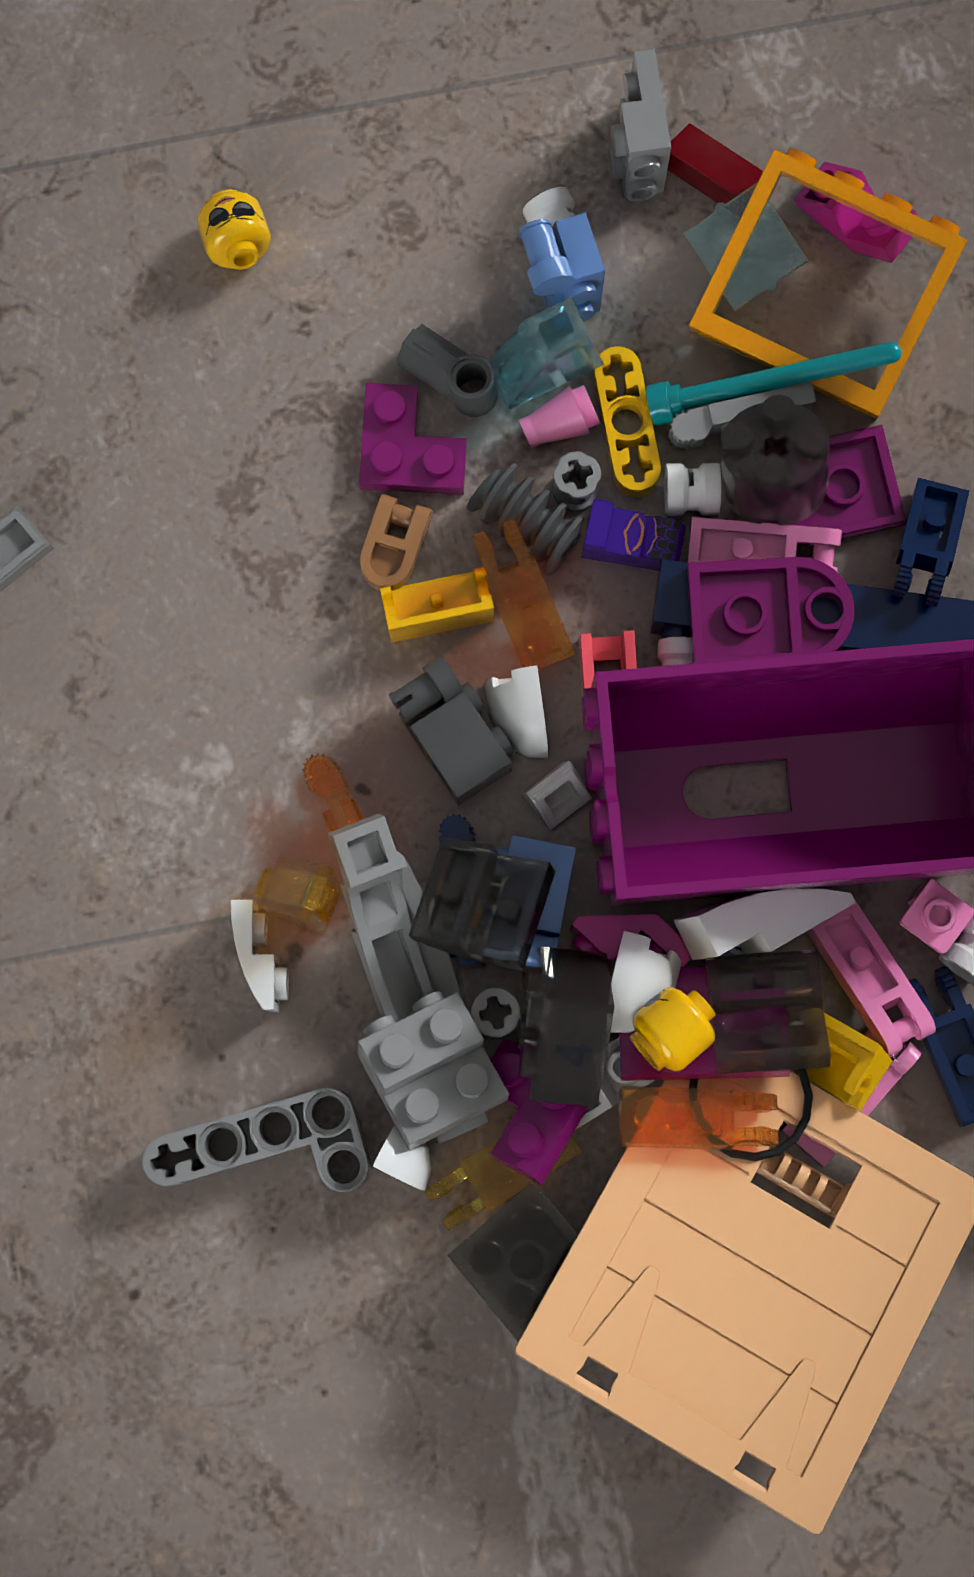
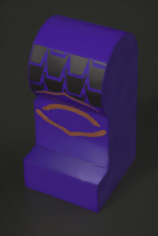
M593 499L581 558L659 571L662 559L680 561L686 527L681 522L670 518L645 516V513L616 508L613 502Z

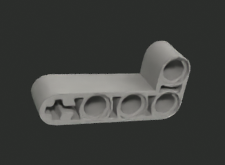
M321 1088L160 1136L152 1140L145 1148L142 1156V1168L146 1176L155 1184L161 1186L178 1185L311 1145L322 1182L331 1190L350 1192L362 1186L369 1178L371 1159L357 1109L352 1098L344 1091L338 1089ZM327 1097L337 1098L342 1103L345 1111L343 1121L334 1129L322 1127L316 1119L315 1111L317 1105ZM274 1113L284 1114L291 1123L290 1136L280 1145L270 1143L263 1133L265 1120ZM222 1128L233 1132L238 1143L236 1153L226 1161L218 1159L211 1150L212 1137ZM193 1136H196V1147L191 1141ZM166 1146H169L171 1152H184L196 1148L204 1168L199 1170V1159H190L175 1165L176 1175L173 1176L171 1169H161L159 1159L167 1155ZM342 1150L352 1152L360 1162L358 1176L353 1181L347 1183L338 1181L333 1176L330 1167L332 1158Z

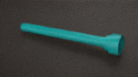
M887 342L686 388H681L680 384L670 385L669 381L655 383L646 387L648 408L655 427L670 424L676 414L679 415L682 411L686 413V409L892 364L901 358L902 350L897 343Z

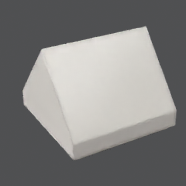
M570 761L562 762L521 793L550 830L592 799Z

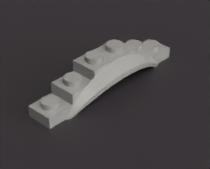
M376 814L327 833L343 881L339 884L355 927L351 932L381 1018L391 1015L395 1022H398L415 1013L412 1006L418 1000L436 991H441L444 998L458 992L462 999L455 971L438 923L408 862L395 848L385 816ZM485 1112L433 1138V1140L440 1144L488 1123Z

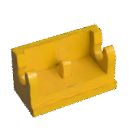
M485 567L475 568L472 572L404 585L391 591L390 586L380 588L391 643L494 622V606L492 596L488 590Z
M787 992L786 1010L789 1050L793 1052L807 1071L810 1083L861 1112L893 1062L879 1043ZM790 1063V1070H791L793 1073L799 1075L798 1072L795 1070V1068H794V1067L792 1066V1064Z

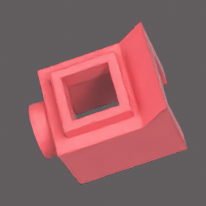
M634 630L623 631L621 636L592 638L591 633L580 634L578 646L583 697L584 688H591L595 675L594 662L619 661L620 670L637 668Z

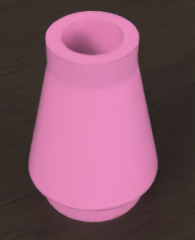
M569 385L530 415L519 419L531 449L541 444L590 434L589 428L600 424L584 385L573 390Z

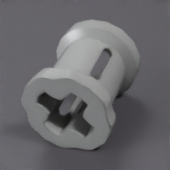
M580 451L570 452L560 458L558 466L554 470L553 496L558 505L562 502L568 504L567 511L582 512L592 507L593 499L598 497L601 469L595 458L587 456ZM576 475L579 482H585V488L577 490L574 482L568 483V477Z
M489 988L481 992L474 999L471 1007V1017L480 1033L492 1040L503 1039L511 1035L513 1029L517 1026L520 1020V1006L516 998L509 991L501 988ZM490 1000H498L500 1007H509L511 1010V1015L504 1017V1027L500 1029H494L491 1021H481L480 1014L488 1010L487 1002Z

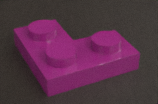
M366 383L359 475L360 489L464 495L467 438L416 436L419 394L417 385Z
M504 1038L490 1061L509 1093L508 1100L504 1103L516 1108L517 1111L490 1154L501 1164L542 1185L599 1089L592 1081Z

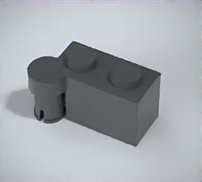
M439 656L422 667L423 674L388 695L396 709L400 710L399 716L401 721L459 806L511 772L512 762L508 756L515 751L499 726H495L490 730L480 716L479 712L485 709L471 684L466 682L461 685L448 663L442 656Z

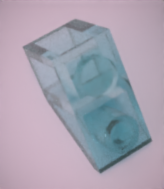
M572 297L525 319L489 361L510 410L604 365L588 326Z

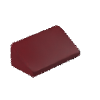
M691 123L671 140V152L667 170L741 218L763 171Z

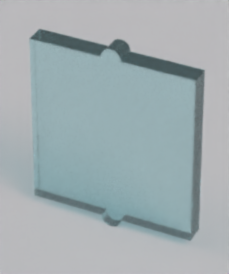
M755 183L725 205L717 203L714 213L684 233V236L711 276H713L758 183ZM767 200L723 290V295L734 311L765 290L769 292L775 291L777 282L808 262V258L769 200Z

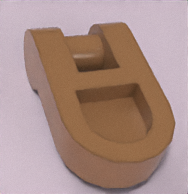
M385 494L381 495L361 551L359 562L363 578L369 586L380 591V588L390 586L391 591L401 588L408 582L423 540L428 532L433 509L420 505L412 509L399 505L398 498ZM391 524L408 529L405 539L387 534Z

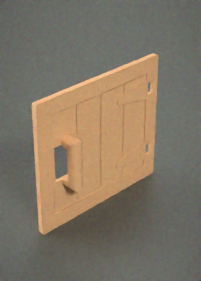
M791 1071L789 1077L698 1079L696 1102L701 1120L714 1138L732 1149L756 1153L775 1148L777 1146L772 1143L782 1123L785 1122L796 1129L803 1115L805 1094L800 1076ZM690 1079L664 1080L519 1339L514 1352L518 1357L806 1531L819 1534L822 1532L974 1225V1178L810 1083L813 1093L811 1117L803 1133L860 1166L852 1183L842 1185L786 1151L779 1156L758 1161L732 1158L710 1145L695 1126L687 1099ZM755 1173L831 1216L833 1220L829 1228L751 1183ZM587 1357L616 1374L609 1388V1393L577 1374L583 1367ZM744 1452L773 1468L766 1482V1488L734 1469L739 1464Z

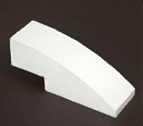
M783 889L727 899L701 907L673 921L692 960L718 957L739 944L744 955L772 952L856 902L852 894L848 892L828 889Z

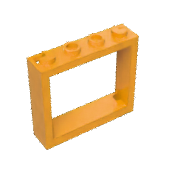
M789 148L787 153L784 154L774 149L689 324L690 330L769 369L810 360L714 314L781 175L943 251V254L898 342L902 350L901 358L897 362L886 366L875 390L844 375L809 382V384H812L813 390L877 420L968 240L958 235L961 230L960 227L944 218L933 215L930 221H927L910 213L913 206L902 198L884 193L882 199L863 191L865 183L851 174L837 170L833 177L816 169L817 161L804 152Z

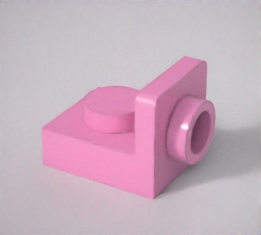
M931 878L920 884L909 898L907 903L910 906L901 917L900 924L936 952L943 954L950 949L974 916V909Z

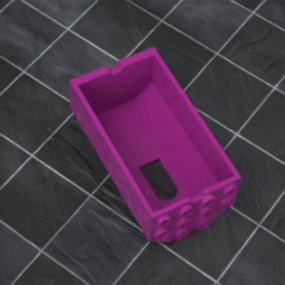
M974 639L595 672L591 688H584V697H581L584 730L592 729V744H589V751H586V758H584L585 782L587 790H596L597 800H594V806H591V811L589 812L590 836L592 844L601 843L603 857H599V861L596 862L599 894H609L610 906L762 893L794 888L808 889L974 874ZM778 760L786 761L791 812L709 819L694 814L685 803L683 796L684 783L687 777L699 768Z

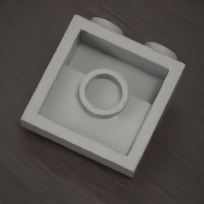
M654 48L633 52L631 73L623 74L625 98L620 99L619 124L611 125L612 148L608 149L610 175L612 180L620 179L623 198H627L630 201H644L654 197L656 193L664 192L671 152V141Z
M441 991L430 993L412 1006L414 1014L398 1022H395L391 1015L379 1018L363 1030L365 1038L358 1041L357 1055L409 1151L508 1100L509 1093L482 1047L484 1038L458 992L444 998Z

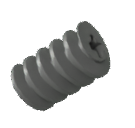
M512 463L502 471L497 469L476 489L467 504V510L474 512L482 508L480 519L486 525L499 520L496 531L497 535L501 538H506L515 533L513 548L517 551H523L532 546L529 560L533 564H539L549 558L545 572L547 575H551L562 565L577 545L581 537L579 531L584 517L579 515L568 523L563 521L568 506L565 502L551 510L548 509L546 506L551 491L545 489L535 497L532 496L530 492L535 481L532 475L517 484L514 481L519 468L517 463Z

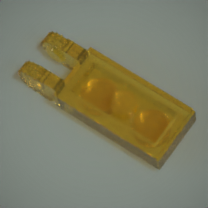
M572 1136L550 1172L582 1153ZM499 1139L460 1162V1168L425 1189L424 1192L430 1201L434 1198L439 1199L451 1192L455 1185L468 1178L479 1196L466 1205L461 1204L447 1213L442 1222L448 1231L485 1208L487 1211H490L535 1182L501 1164L490 1154Z

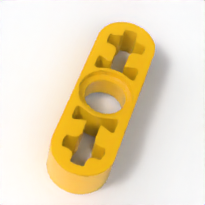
M614 346L607 348L597 357L593 374L594 386L614 485L625 496L641 498L647 496L656 488L660 477L661 463L648 408L640 360L630 349ZM619 363L622 371L630 370V372L625 374L624 379L625 396L617 398L614 377L610 375L604 376L609 373L610 364ZM621 410L634 411L639 415L642 426L633 434H621L613 427V416ZM638 446L637 458L639 466L644 469H650V471L645 472L643 482H635L632 475L623 474V472L629 469V448ZM616 447L623 448V450L617 451Z

